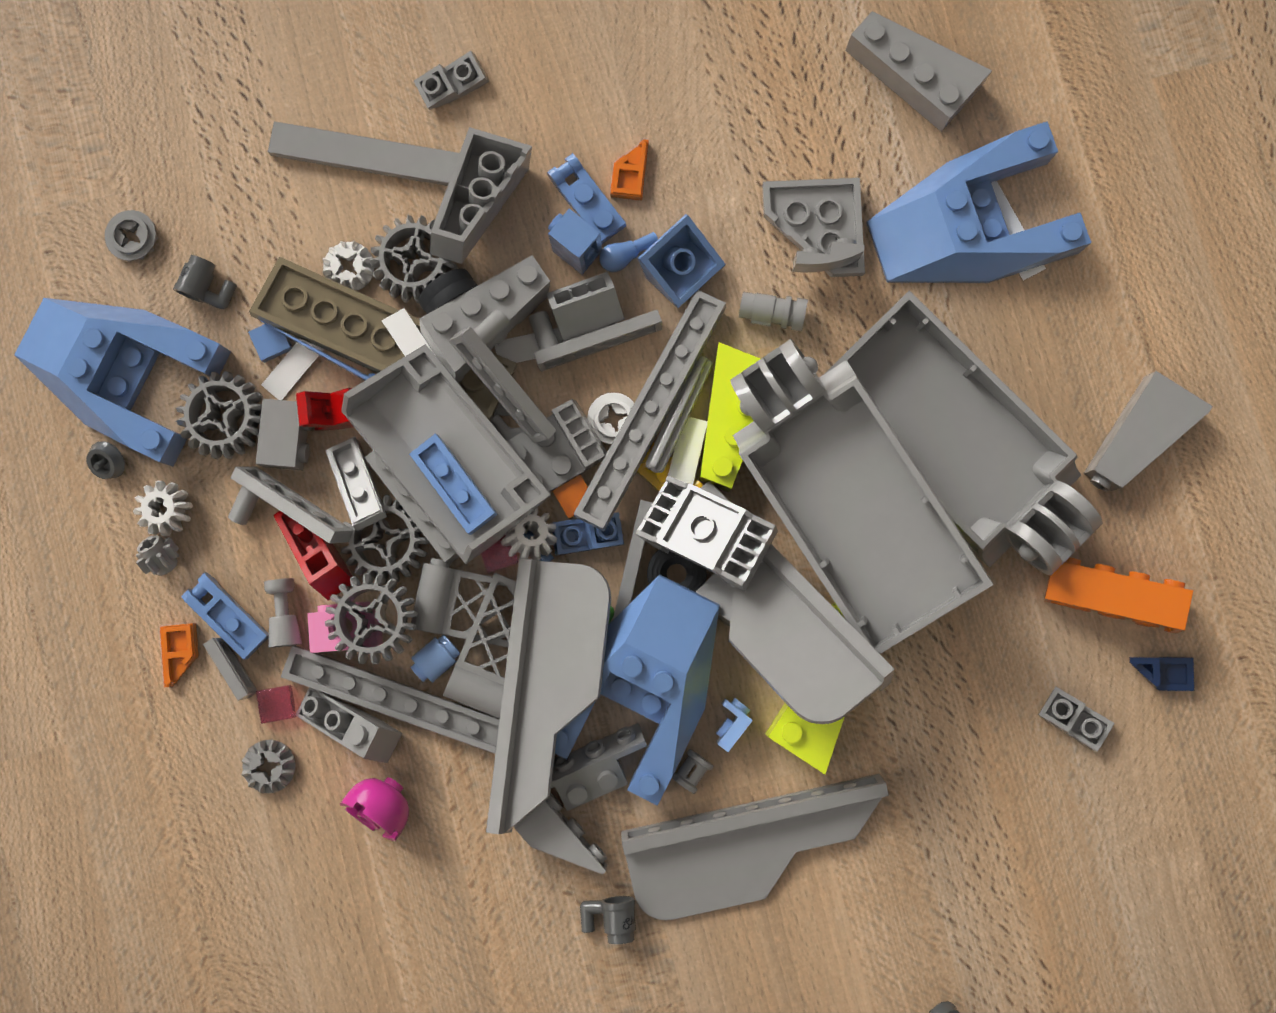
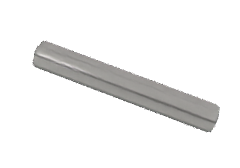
M701 356L698 358L670 410L645 464L652 472L662 473L713 367V362L707 357Z

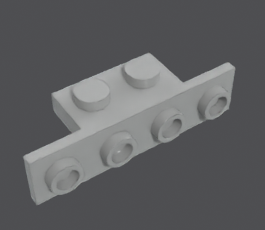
M639 723L621 728L616 733L603 739L594 740L586 746L571 752L567 759L558 756L554 760L551 788H556L567 811L628 785L618 759L647 746Z

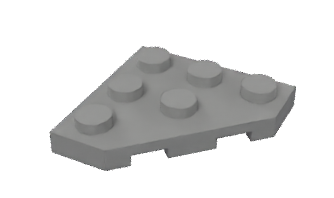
M860 178L763 182L764 218L801 251L804 248H818L822 250V253L827 254L831 242H836L840 238L853 239L856 241V244L864 245ZM864 252L858 261L825 272L830 277L863 276L865 274Z

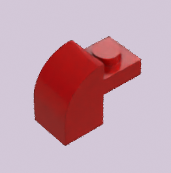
M352 388L332 393L312 391L296 393L299 426L315 427L317 431L354 428L341 411L344 393Z

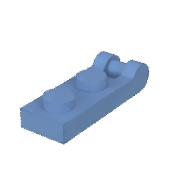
M572 153L564 159L565 163L559 168L553 167L547 172V175L575 213L600 232L601 243L603 244L625 228L626 222L592 180L578 158ZM573 173L578 180L569 186L565 179Z
M204 572L198 578L199 583L192 590L188 589L181 597L243 660H246L269 638V633L219 585L214 577ZM209 592L213 598L205 604L202 598Z

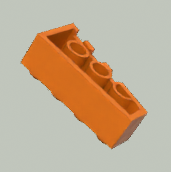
M1071 557L1052 575H1049L1044 597L1045 602L1085 612L1095 610L1098 611L1097 614L1113 619L1125 620V618H1130L1135 624L1145 627L1159 628L1161 625L1165 626L1164 631L1174 634L1185 631L1194 590L1185 589L1186 583L1164 579L1163 584L1149 581L1150 575L1129 571V576L1115 573L1116 568L1103 564H1095L1094 568L1080 566L1081 560Z

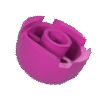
M389 777L385 781L376 778L362 780L350 789L340 803L341 806L346 807L345 810L372 831L375 829L379 830L381 827L385 830L382 837L391 841H396L404 830L410 811L407 799L401 794L403 787Z

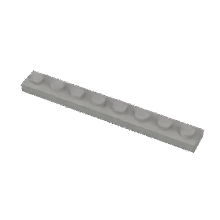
M699 290L695 292L574 512L576 518L605 531L726 309L725 302Z
M296 645L291 647L281 678L496 754L500 719L327 656L310 653V650Z

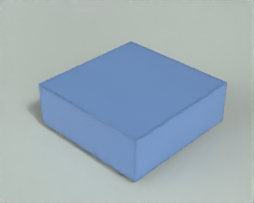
M266 324L248 332L260 360L264 363L292 349L287 336Z

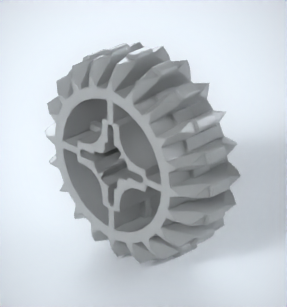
M407 215L406 224H402L398 218H395L394 224L396 227L391 230L389 226L384 225L383 229L387 235L385 237L376 235L375 240L381 246L371 247V253L377 257L370 260V265L376 268L373 276L376 280H381L379 286L384 291L390 289L389 294L391 297L396 298L401 294V299L407 303L413 294L415 301L419 303L420 294L432 281L458 268L451 260L441 257L439 259L433 258L431 254L425 252L426 246L423 241L424 238L431 239V230L435 220H432L427 225L426 218L421 215L417 223H415L413 217ZM410 238L408 244H406L405 246L396 247L405 239ZM418 254L420 260L416 259L413 261V264H410L408 259H414L415 255ZM390 260H395L397 264L403 266L404 281L392 275ZM433 271L427 278L418 281L419 276L423 272Z
M225 371L222 377L217 372H211L210 381L204 376H198L199 387L192 383L188 384V388L192 393L190 396L186 394L180 395V398L186 404L185 407L179 406L176 408L177 412L184 414V417L179 418L176 422L177 425L186 427L180 434L185 439L190 438L188 442L190 448L195 449L199 447V454L206 456L210 453L214 459H219L222 454L225 458L232 459L234 450L240 455L245 454L244 444L250 447L256 446L255 441L251 437L253 435L259 436L257 426L260 424L261 416L259 414L261 413L262 404L257 403L262 400L263 396L259 392H254L255 385L253 383H245V378L241 375L233 378L232 373ZM234 391L240 396V399L224 402L216 393ZM204 403H206V410L204 414L200 416L202 406ZM221 409L226 411L222 414L224 419L223 422L217 420L221 417ZM245 414L243 423L238 430L237 421L240 416ZM219 428L222 433L226 434L227 439L213 441L204 432L208 429L213 431Z
M384 495L382 498L385 512L400 516L408 528L392 530L388 521L384 518L373 523L372 533L361 541L363 529L356 531L351 523L343 522V524L354 531L349 540V546L341 549L342 554H353L346 561L348 566L359 563L354 572L356 575L361 576L367 570V573L371 574L372 580H374L377 574H383L385 576L384 584L388 580V574L390 578H394L399 582V571L405 577H410L412 574L408 565L410 564L419 569L421 564L415 559L416 555L426 557L428 554L426 551L419 549L420 544H430L427 538L420 537L422 532L404 509L402 510L403 507L397 499L392 505L391 496ZM384 530L385 534L395 536L387 541L386 549H384L385 545L375 544V542H379L378 540L383 538ZM407 538H410L407 552L396 562L398 545L406 541ZM377 549L382 559H385L387 566L379 567L374 565L365 557L363 551Z
M364 573L362 585L357 577H351L350 583L353 588L350 589L345 584L339 585V589L344 596L340 597L332 594L330 599L338 603L336 608L326 607L325 610L328 614H335L334 620L325 621L326 627L335 626L336 631L328 635L329 640L340 637L341 641L336 644L335 649L342 651L348 646L345 657L349 660L353 659L357 652H359V664H365L369 654L373 665L379 664L380 653H382L386 661L392 660L391 648L398 654L404 652V649L398 642L402 640L406 643H411L413 640L409 635L404 634L405 630L417 629L416 624L407 623L408 617L418 616L417 611L406 610L407 606L415 602L414 599L411 597L404 600L401 599L408 589L402 586L394 591L397 585V580L391 578L384 586L385 576L383 574H377L373 583L371 574ZM368 591L381 592L378 598L374 599L366 607L352 602L362 593ZM389 598L393 601L397 610V626L389 622L385 615ZM373 609H376L375 618L384 626L370 624V628H367L368 619L358 611L373 613ZM347 611L357 621L354 639L349 634L346 626ZM377 630L391 636L385 643L379 646H363L365 639L369 638Z

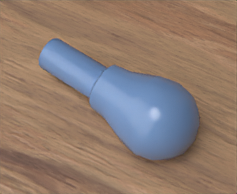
M652 232L633 242L629 240L622 243L608 244L600 252V264L609 272L621 271L638 256V253L654 244L658 237Z

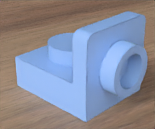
M725 698L721 703L736 717L733 721L727 718L716 732L720 736L716 741L717 744L727 752L730 751L753 721L747 716L750 709L736 698L732 702Z

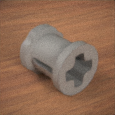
M689 749L687 759L678 772H674L672 779L695 794L699 781L706 771H711L714 766L702 756ZM695 765H697V768L694 770L690 778H688L687 776L692 770V768Z

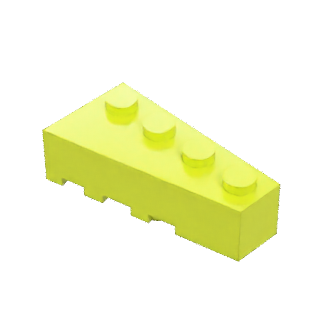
M719 342L716 352L699 481L704 483L710 481L715 487L730 492L743 461L738 453L739 448L733 435L754 421L751 416L744 415L741 412V401L735 393L730 379L753 365L760 358Z
M784 703L765 735L826 775L845 717L829 724H815L800 718Z

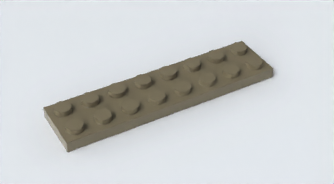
M282 257L278 258L249 310L251 317L376 373L405 357L381 321L399 310ZM409 315L421 333L419 319ZM493 353L510 375L513 376L517 363ZM470 369L458 384L491 422L500 402L475 372Z

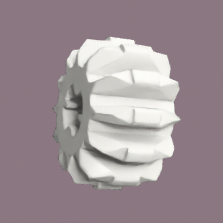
M156 481L154 488L149 485L144 486L146 496L138 495L135 497L136 501L141 503V507L135 508L133 512L136 515H143L137 524L140 527L148 526V533L152 535L160 532L162 536L167 537L171 535L172 529L176 532L182 531L183 528L180 521L189 522L191 520V517L185 514V510L191 509L193 505L189 502H183L189 495L188 492L185 490L178 491V484L173 482L166 485L164 481ZM161 504L167 507L165 514L160 510Z
M536 508L505 534L506 537L502 539L501 544L502 546H512L508 553L509 557H513L518 552L521 554L520 558L527 559L530 555L531 559L539 561L541 554L548 556L552 550L549 545H554L557 542V537L551 534L555 531L556 524H546L549 518L548 513H544L539 517L537 516L538 509ZM528 530L534 534L530 539L524 537V533L526 534Z

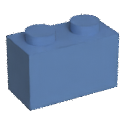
M570 208L564 215L558 214L548 227L552 251L583 275L602 250L600 232Z

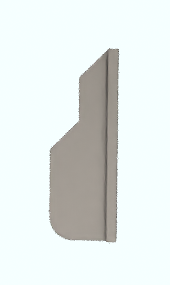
M710 481L700 488L728 501ZM772 544L746 591L731 585L733 597L729 642L800 718L815 724L836 722L849 714L878 689L882 691L892 682L895 669Z
M519 558L486 833L504 834L512 832L513 827L550 797L557 734L600 698L611 591L605 577L598 570L590 566Z
M880 774L621 831L622 846L627 860L635 899L646 914L660 920H674L766 899L796 852L855 839L882 797L889 796L886 782Z

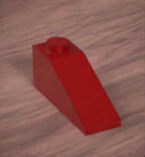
M281 511L273 515L310 586L329 601L332 594L337 595L341 592L339 585L345 584L348 587L351 585L350 578L353 576L333 543L329 544Z

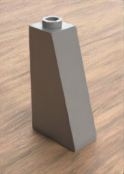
M1157 371L1145 376L1083 474L1090 477L1091 484L1100 490L1113 491L1123 488L1207 415L1213 406Z

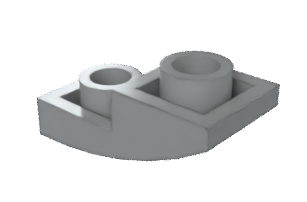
M469 51L446 67L439 64L414 80L429 110L461 98L489 82L476 55L472 51Z
M840 238L836 242H831L827 254L822 253V250L818 248H804L803 251L796 252L792 272H822L847 266L860 259L865 245L856 244V241L853 239Z
M1055 687L1038 715L1080 743L1098 752L1115 723L1085 706V703Z

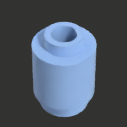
M442 635L438 639L434 637L411 657L414 664L410 668L421 681L424 682L428 678L433 683L457 662L455 659L460 655V652L446 635Z

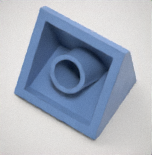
M687 214L638 257L646 279L677 308L685 303L726 265Z

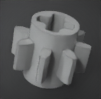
M158 535L150 536L137 547L138 554H136V557L139 560L136 564L145 574L151 571L154 575H165L176 567L178 563L176 558L179 557L176 551L179 548L170 537L163 540Z

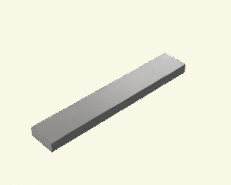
M275 121L268 148V153L275 157L445 186L449 184L460 154Z

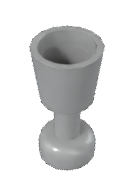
M294 578L264 581L265 592L274 595L276 615L269 618L268 648L302 644L296 615H289L287 593L292 592L295 588Z

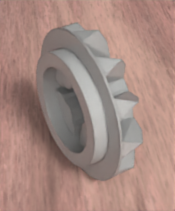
M135 210L120 212L107 224L105 229L106 246L119 259L128 262L137 259L144 260L145 255L154 251L155 240H158L155 230L156 225L142 212ZM137 230L136 235L141 240L140 243H135L134 241L128 243L129 239L122 231L134 233Z
M263 740L248 748L245 757L242 759L243 771L241 775L248 782V787L254 788L260 793H275L282 790L290 783L295 773V759L291 750L285 744L276 740ZM264 758H267L268 762H280L281 764L271 770L272 776H268V773L265 771H256L259 766L264 764Z

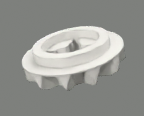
M340 241L338 245L330 247L328 254L322 259L323 274L328 279L358 291L364 288L373 277L374 268L370 265V260L373 257L366 247L355 241ZM342 258L347 261L355 259L352 265L357 274L350 273L348 270L342 273L343 266L339 259Z
M606 393L598 397L591 404L587 419L600 441L606 444L613 443L626 417L618 421L617 432H615V428L612 427L611 423L605 424L604 422L600 424L599 422L609 417V406H612V410L615 411L616 415L628 416L634 405V402L629 397L620 393Z

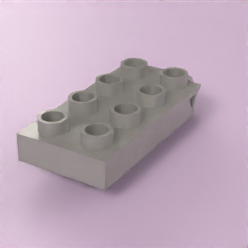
M910 290L828 370L830 371L845 360L848 361L972 551L989 568L1012 546L1022 559L1028 561L1039 571L1052 575L1103 524L1101 516L1093 505L1071 487L1081 476L1075 464V460L1078 458L1077 454Z
M789 339L730 379L731 385L741 401V412L744 415L751 416L754 420L735 433L733 437L738 445L740 457L845 619L881 654L994 584L848 361H843L821 377H818L816 374L818 370L817 361L812 357H805L795 342Z

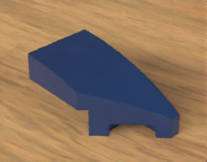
M1129 657V663L1157 690L1195 691L1193 657Z

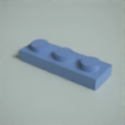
M435 433L409 454L469 535L475 533L498 515L438 434Z

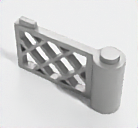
M431 558L430 564L423 563L413 611L418 612V616L412 617L411 623L417 625L416 630L467 639L471 627L466 631L450 629L453 615L465 608L474 621L476 617L468 605L486 594L487 589L483 587L480 581L490 583L493 577L449 568L451 562L446 563L443 560ZM461 577L475 580L482 592L465 602L458 591ZM498 581L497 586H507L512 595L515 596L511 586ZM458 597L463 605L455 609L456 599ZM490 600L489 603L491 604V606L493 607V609H495L494 606H493L492 601ZM492 613L484 619H482L481 624L495 616L497 613ZM502 616V618H503V620H504V623H505V625H506V628H507V629L510 628V626L508 625V623L506 622V620H505L504 617ZM481 626L485 638L488 637V635ZM476 634L473 641L481 640V636ZM505 634L487 641L488 644L503 647L509 646L508 640L502 639L506 636Z
M494 573L443 696L500 719L505 677L500 675L496 663L507 659V654L494 659L487 641L505 634L509 642L511 627L506 628L500 610L514 605V601L498 607L493 593L499 581L511 586L515 595L516 581ZM491 600L495 609L486 612ZM496 612L503 631L485 638L480 626L483 617ZM478 631L481 640L472 643ZM483 643L490 661L480 666L466 662L465 659L470 648ZM492 665L495 673L483 668Z

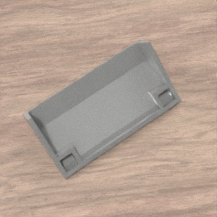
M426 344L344 393L342 413L465 564L495 544L551 495ZM435 433L441 437L498 514L472 535L465 531L409 455Z

